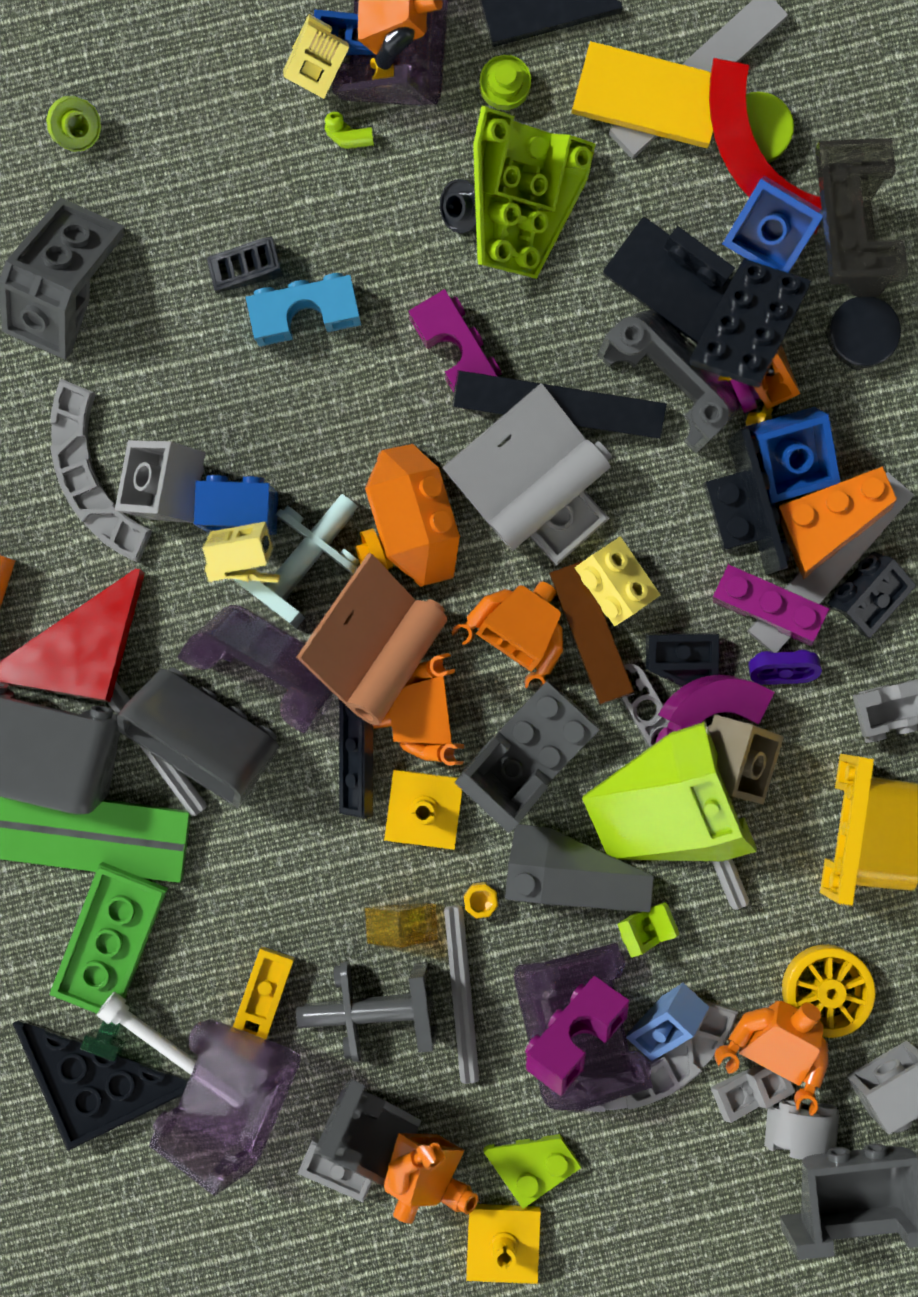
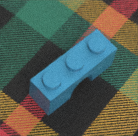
M332 273L324 276L323 281L309 283L307 280H298L288 284V288L274 290L272 287H265L255 290L253 292L254 295L246 296L254 339L259 347L293 340L291 321L294 315L302 309L309 308L318 311L323 316L327 332L361 325L351 275L344 276L343 273Z

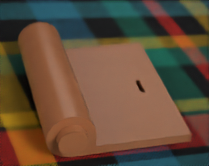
M367 554L296 658L358 717L370 724L379 725L448 621L444 614L445 609L434 600H415L373 554Z

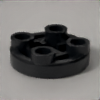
M857 296L844 302L834 312L825 333L835 356L851 369L861 370L879 365L893 354L900 341L901 325L894 309L882 299L873 296Z

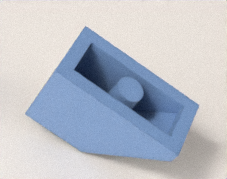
M681 983L662 995L628 1032L626 1038L652 1062L693 1038L709 1006L689 987Z

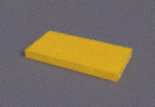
M590 41L571 114L708 149L713 133L709 108L711 72Z

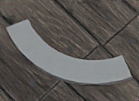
M60 379L54 396L50 419L52 424L51 455L60 487L78 518L98 539L119 554L139 563L152 530L138 524L125 513L115 511V504L101 486L91 461L88 427L91 408L96 394Z
M702 999L709 1006V1009L693 1038L652 1062L649 1061L638 1067L606 1073L582 1071L564 1094L560 1096L559 1105L593 1112H605V1110L624 1108L629 1110L654 1103L673 1094L702 1072L703 1067L713 1058L716 1049L724 1045L733 1028L738 1011Z

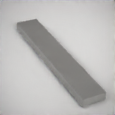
M752 0L682 65L711 72L713 58L739 63L786 20L788 14L775 0ZM617 125L613 126L609 131V135L632 160L658 137Z
M886 472L897 499L892 510L857 538L855 537L804 580L799 571L784 589L820 604L911 500L914 494L889 472ZM759 619L747 630L753 638L773 653H777L790 638L778 632L779 630L774 626Z

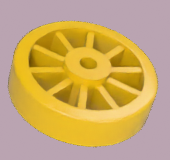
M816 945L805 949L790 962L782 980L784 1002L799 1009L803 1003L815 1001L814 1005L820 1012L825 1006V1017H821L819 1021L824 1025L823 1037L826 1038L842 1037L856 1031L866 1022L874 1007L876 991L871 972L861 959L839 946ZM823 961L824 974L820 975L812 964ZM832 961L840 964L834 975ZM807 968L815 977L813 983L800 979ZM849 972L852 978L842 981ZM798 985L809 988L812 992L799 996ZM855 987L854 995L846 992V990ZM845 1000L851 1001L847 1009L842 1005ZM834 1008H838L841 1014L834 1016Z

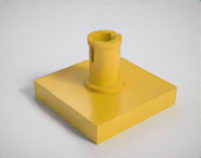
M394 769L384 841L455 850L462 789L455 784L458 777Z
M476 1205L475 1209L469 1214L466 1281L538 1284L541 1215L539 1206H527L523 1209L521 1206Z

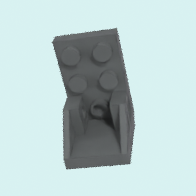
M60 197L5 261L0 275L2 332L66 360L73 351L90 300V278L124 237V226Z
M548 679L466 765L455 781V784L505 831L510 833L546 791L550 781L596 735L600 727Z
M351 1079L342 1087L314 1150V1154L384 1186L388 1165L392 1158L398 1134H416L422 1120L364 1091L365 1085Z

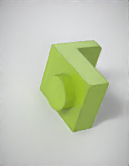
M665 902L651 906L650 912L637 911L617 924L621 932L622 941L626 945L631 958L643 955L660 942L674 939L680 934L669 906Z

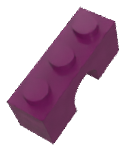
M444 289L408 310L409 320L427 349L440 342L453 343L460 349L462 353L460 361L454 367L445 371V380L453 393L457 370L498 377L502 375L492 356L486 358L480 346L484 345L476 328L474 326L468 328L462 316L466 314L456 296L450 298Z
M729 564L713 595V603L744 617L748 615L762 620L777 628L778 632L809 646H812L829 611V608Z
M593 976L586 985L580 984L573 992L569 1005L564 1010L558 1009L553 1014L548 1023V1029L541 1036L535 1035L525 1049L526 1070L559 1096H562L584 1070L585 1052L578 1048L571 1039L578 1034L587 1033L596 1036L606 1044L627 1019L630 1000L596 976Z

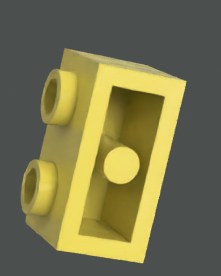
M621 536L575 567L583 584L588 587L601 606L603 613L610 619L614 627L661 595Z

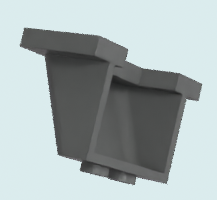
M868 1144L864 1146V1149L849 1151L846 1148H832L827 1153L805 1157L802 1160L801 1213L780 1215L781 1230L797 1259L805 1260L835 1256L833 1242L835 1239L898 1233L909 1248L918 1247V1157L908 1148L900 1146L886 1147L882 1144Z

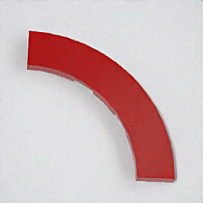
M713 58L709 83V108L713 134L720 155L738 186L750 198L760 179L766 176L823 210L826 202L825 197L806 192L785 180L773 169L761 153L754 139L747 114L746 85L749 65ZM818 227L813 234L817 235Z

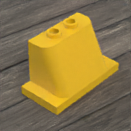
M841 753L835 788L843 790L844 796L835 858H825L820 893L838 904L853 906L856 886L915 890L918 884V783L872 776L874 759Z

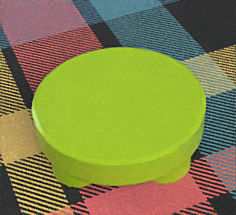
M767 92L747 93L746 105L749 124L761 153L770 164L784 153L792 139L794 131L793 117L787 105L775 95Z

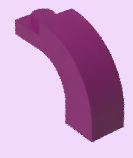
M711 675L696 679L677 690L661 708L658 715L670 722L667 727L660 731L656 743L671 732L700 724L709 716L720 712H732L748 721L759 724L775 692L755 682L729 675Z

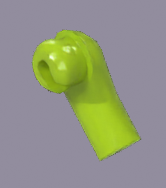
M330 112L325 117L324 129L327 136L341 148L351 149L374 146L372 127L353 130L343 121V115L339 112Z

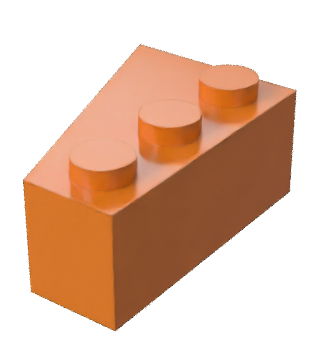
M883 466L779 506L780 524L803 580L825 561L837 554L840 549L855 537L857 538L892 510L897 499Z

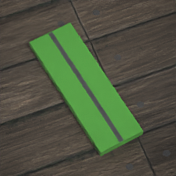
M0 797V859L96 872L99 864L104 862L141 878L181 883L183 881L191 815L187 810L104 800L91 813L73 814Z

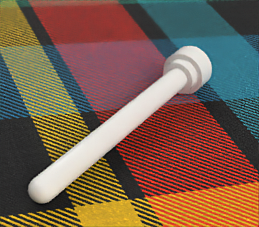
M114 991L102 1005L96 1016L107 1024L112 1022L115 1025L118 1023L122 1024L231 1105L239 1107L243 1104L244 1096L241 1092L129 1012L130 1007L125 1004L126 999Z

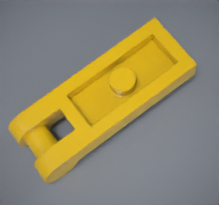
M261 946L228 1042L236 1045L242 1042L253 1046L252 1050L256 1052H263L295 959L294 957ZM247 1021L260 1025L258 1032L246 1029Z

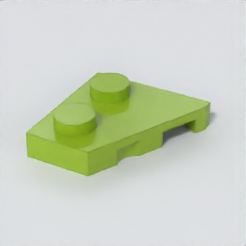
M560 1134L543 1136L539 1140H532L530 1138L516 1140L515 1144L502 1146L489 1144L483 1148L484 1154L523 1209L581 1169L580 1162Z

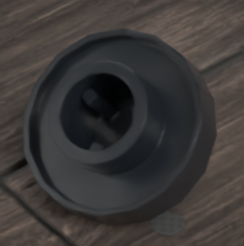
M456 179L450 181L443 189L440 197V213L445 225L453 232L470 233L476 231L474 180Z

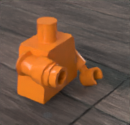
M399 1133L384 1183L385 1191L398 1199L393 1216L399 1221L412 1224L419 1206H437L440 1202L455 1212L470 1214L477 1205L478 1195L471 1190L470 1185L452 1178L464 1150L438 1134Z

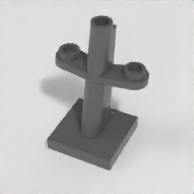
M349 961L341 962L340 966H334V981L336 988L342 987L343 1000L308 1003L297 1007V1026L300 1029L346 1025L348 1037H343L345 1059H352L353 1062H360L361 1044L357 1024L414 1020L418 1053L433 1051L438 1032L437 1026H430V1016L434 1006L432 990L426 991L425 989L429 963L414 964L409 976L410 993L354 999Z

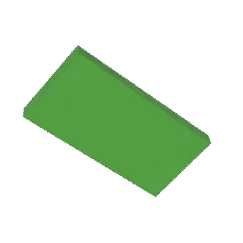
M104 862L100 863L49 995L96 1014L114 991L126 999L168 888Z

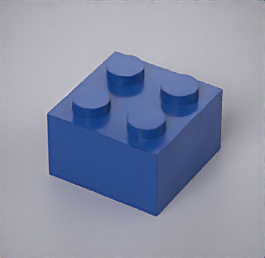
M764 176L758 182L722 245L747 260L789 273L827 212Z
M811 407L746 426L749 428L750 434L755 435L759 442L760 455L757 456L760 470L764 469L767 472L770 481V490L767 491L770 503L841 483L830 420L827 413L816 407Z
M207 475L206 481H196L195 526L205 532H211L266 521L269 535H277L276 513L278 512V492L269 483L265 482V478L246 476L243 477V482L228 481L227 476Z

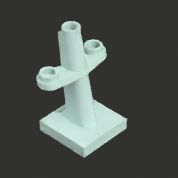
M341 494L311 531L301 524L304 518L291 507L286 506L284 510L280 509L276 515L305 538L276 571L275 574L280 575L279 582H267L264 585L260 581L249 580V582L239 579L233 580L297 629L305 618L286 600L323 552L351 574H354L358 569L356 566L360 561L345 549L338 553L329 546L354 515L358 506L348 497Z

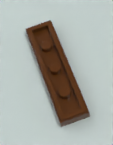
M580 561L550 572L549 576L557 592L558 600L599 706L631 695L634 691L602 609L575 570V567L583 562Z

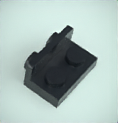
M872 552L860 562L858 568L846 582L836 589L835 594L828 601V605L832 609L843 613L861 635L871 638L917 585L893 558Z

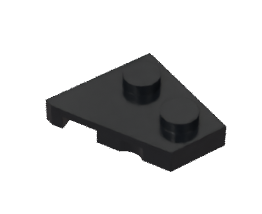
M647 633L646 669L681 687L705 676L719 675V634Z

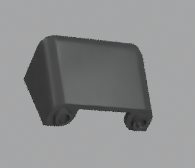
M646 310L624 318L605 335L597 356L609 368L614 363L620 361L629 362L635 367L647 356L695 403L692 409L684 416L689 422L690 427L689 434L684 443L697 453L739 410L740 402L734 388L726 380L718 381L720 375L690 365V357L695 349L657 312Z
M0 682V797L73 814L93 812L109 796L120 737L117 723L118 714H114L111 708L105 706H92L91 710L76 714L14 699L15 693L8 689V685Z

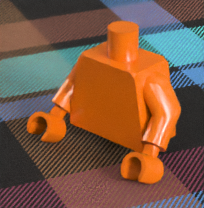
M539 582L533 592L525 586L519 585L514 591L504 589L487 595L468 614V621L466 623L458 624L453 628L452 636L463 627L467 629L469 636L462 645L468 644L474 639V629L479 628L476 635L531 672L525 677L526 689L529 686V682L534 678L540 679L542 686L546 682L545 676L551 674L563 652V628L558 623L561 612L550 604L557 592L550 584Z
M445 653L433 657L432 660L419 663L381 723L373 725V729L392 727L393 741L399 742L403 751L422 760L443 762L449 766L463 765L464 761H457L455 759L454 751L455 749H465V746L461 743L452 744L444 676L455 673V669L446 670L443 667L444 658L451 657V654Z
M776 1001L768 1008L765 1007L746 1012L728 1039L731 1041L729 1045H723L716 1049L714 1053L715 1061L719 1066L725 1057H731L726 1064V1070L729 1074L734 1073L739 1067V1059L736 1055L739 1050V1054L798 1086L805 1082V1088L795 1093L794 1101L796 1109L799 1110L800 1102L803 1099L812 1100L809 1106V1114L812 1116L818 1110V1103L814 1093L816 1087L821 1088L829 1063L828 1042L823 1038L824 1025L819 1021L821 1013L814 1004L809 1002L803 1003L797 1009L784 1001Z

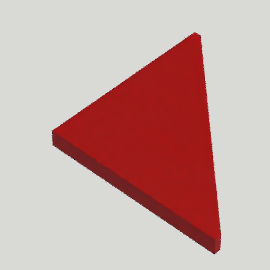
M135 568L1 660L0 682L10 686L110 703L145 573L141 569Z

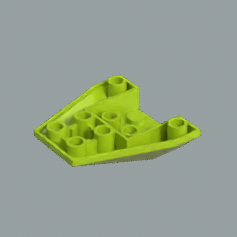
M481 106L473 143L478 264L537 279L588 180L596 144L572 135L552 134L516 122L513 115Z
M705 722L669 733L583 795L582 800L607 855L619 860L726 861L757 852V847L744 817L738 819L717 768L718 752Z

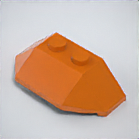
M413 444L380 451L365 490L386 558L403 573L413 578L414 582L420 587L454 578L460 535L439 467Z

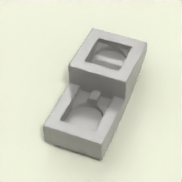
M761 1065L743 1071L711 1087L723 1120L729 1123L736 1121L758 1107L767 1109L795 1093L791 1081Z

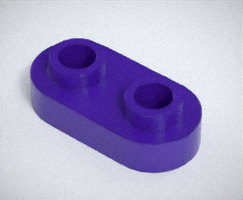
M807 650L777 653L764 651L758 653L748 663L750 679L761 685L807 683L817 679L822 673L819 656Z

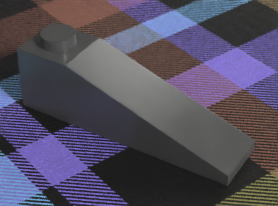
M518 824L514 830L510 852L505 899L549 905L650 912L654 876L624 861L592 848V846L568 837L551 827Z

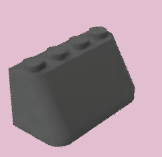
M172 667L169 670L160 669L126 703L117 715L118 731L239 809L278 752L279 745L275 741L277 738L276 734L265 726L260 725L257 728L248 722L247 716L236 707L230 706L227 708L217 702V696L204 687L197 689L187 682L188 678L179 670Z

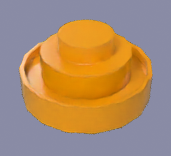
M371 528L360 532L362 544L356 546L360 564L367 554H373L387 570L393 568V563L386 558L380 536L376 534L375 530Z

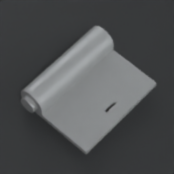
M540 383L442 468L511 551H514L611 468L608 460L612 456L599 441L593 444L583 437L548 390Z

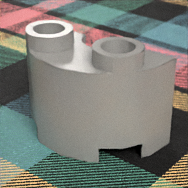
M918 679L891 686L884 685L852 695L865 743L886 739L885 732H889L892 729H896L897 734H906L918 730Z
M783 1099L779 1104H774L767 1110L764 1146L771 1151L776 1149L790 1150L791 1158L801 1160L810 1155L827 1153L829 1149L837 1147L839 1110L834 1105L818 1103L817 1112L811 1116L808 1109H801V1103L799 1110H797L794 1100Z

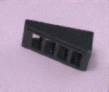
M273 236L258 239L206 257L215 293L283 277ZM266 253L268 265L262 267L259 254ZM252 256L255 270L249 272L246 258ZM235 260H239L242 274L238 276L235 274L232 262ZM223 263L226 264L229 279L224 281L222 280L219 264Z

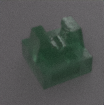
M103 1021L99 1031L93 1029L85 1035L80 1049L115 1061L122 1054L126 1041L117 1038L121 1024L115 1025L112 1022L107 1024Z

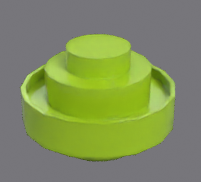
M499 55L493 57L484 65L480 73L479 88L483 99L488 105L497 110L508 111L524 103L530 93L531 75L528 67L521 59L513 55Z
M64 96L56 100L48 111L46 119L47 129L53 141L60 147L73 152L85 151L98 140L101 131L100 116L96 108L87 100L76 96Z

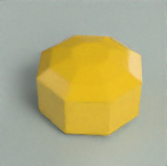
M486 882L471 884L464 893L465 910L476 919L490 917L498 907L496 890Z

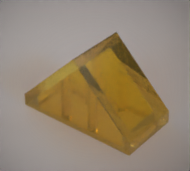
M436 903L365 907L367 944L403 948L438 939Z

